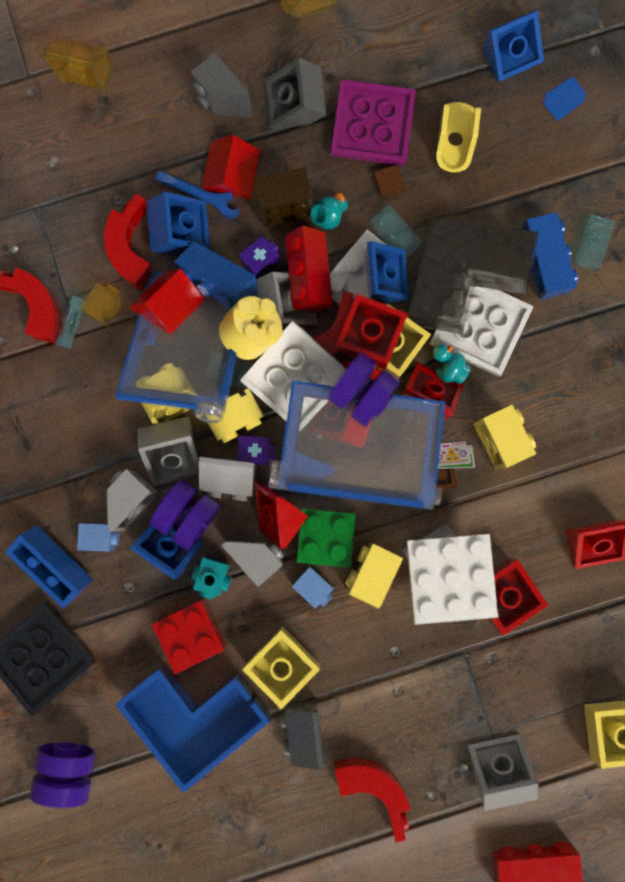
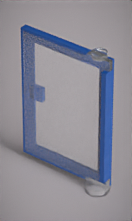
M152 271L147 285V289L164 272ZM202 294L205 301L171 335L139 315L116 391V398L126 401L196 410V417L204 422H221L223 414H225L237 360V353L231 348L228 350L222 343L219 335L220 322L231 308H225L218 300Z
M292 380L281 461L273 460L269 488L434 510V504L440 505L442 489L436 488L445 402L395 395L378 418L374 416L365 428L351 418V413L357 404L356 401L353 400L345 409L340 410L327 400L335 386Z

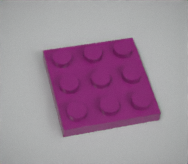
M341 80L331 156L406 166L416 89Z

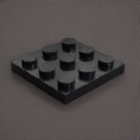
M47 601L41 603L0 638V679L31 717L37 714L97 662Z

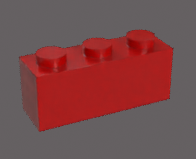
M301 226L285 234L292 309L317 313L332 307L325 232Z
M556 842L554 846L545 847L539 844H530L527 848L520 849L504 846L500 850L492 851L495 882H583L581 855L572 844L567 842Z

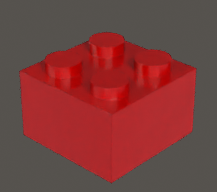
M356 294L337 341L335 351L355 359L363 352L377 362L376 367L386 370L408 314Z
M510 558L493 569L498 617L488 619L495 630L504 636L549 605L518 559Z
M205 598L152 624L174 674L224 651L227 647Z

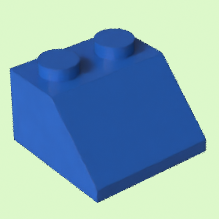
M164 191L146 202L151 252L179 255L194 241L210 250L206 201Z

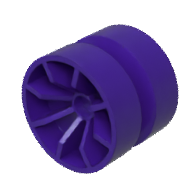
M361 352L337 382L327 400L340 410L345 409L353 400L356 401L357 404L351 413V418L366 428L374 416L378 418L395 395L392 394V391L401 380L388 370L382 371L375 380L372 379L370 376L375 370L377 362Z
M182 479L161 499L150 521V525L163 535L172 531L177 525L178 528L174 534L173 542L184 550L189 551L208 528L221 505L207 495L200 498L193 505L192 503L196 498L198 489Z
M52 742L38 746L34 769L39 773L32 777L30 800L38 805L52 808H72L86 804L89 801L92 782L86 775L93 772L96 755L95 749L87 745L71 742Z

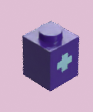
M262 236L240 253L239 258L247 271L254 274L256 279L280 264V250L272 240L268 242Z
M239 436L237 461L270 466V460H275L276 444H271V438Z

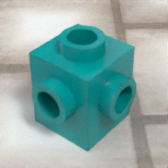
M203 557L200 567L196 566L191 578V581L195 582L193 589L198 590L199 596L214 599L215 596H221L223 591H228L232 576L228 575L231 564L210 557ZM209 575L214 577V583L209 581Z

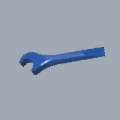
M159 171L155 178L159 182L206 201L225 218L232 219L240 214L239 208L231 210L227 207L228 202L233 199L232 193L210 192L162 171Z

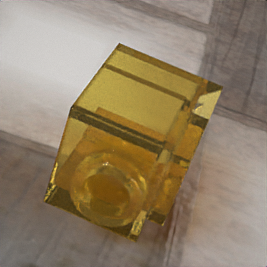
M97 282L80 309L106 327H109V319H113L122 305L120 303L121 299L118 297L121 292L110 284L104 287Z

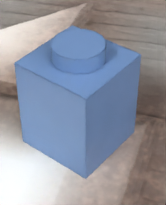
M79 523L77 550L114 551L115 547L119 545L120 531L111 532L108 529V524Z
M311 566L292 584V588L315 609L319 604L324 607L334 596L331 593L334 589L333 586Z

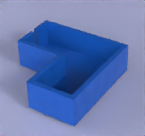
M165 664L115 704L182 793L187 791L270 722L272 715L257 695L252 699L253 690L239 672L197 706Z

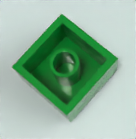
M302 509V512L308 517L300 527L297 563L351 568L355 514Z

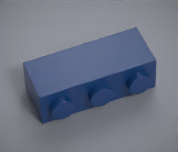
M557 212L527 219L521 230L539 299L542 300L570 293L577 287L578 276L576 270L572 269L571 249L565 243L563 221L559 220Z
M195 241L174 261L176 269L181 268L204 296H211L218 300L225 308H232L242 298L255 296L258 293L254 274Z
M38 525L19 535L5 552L63 609L78 598L94 580Z

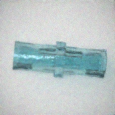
M71 295L66 314L61 318L62 326L55 342L56 345L67 349H72L77 329L81 328L82 325L80 320L87 300Z

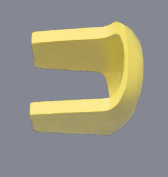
M462 102L444 104L437 146V162L440 168L449 172H460L466 170L470 165L478 138L481 108L476 107L474 109L473 106ZM459 133L463 138V142L458 146L451 145L448 141L449 135Z

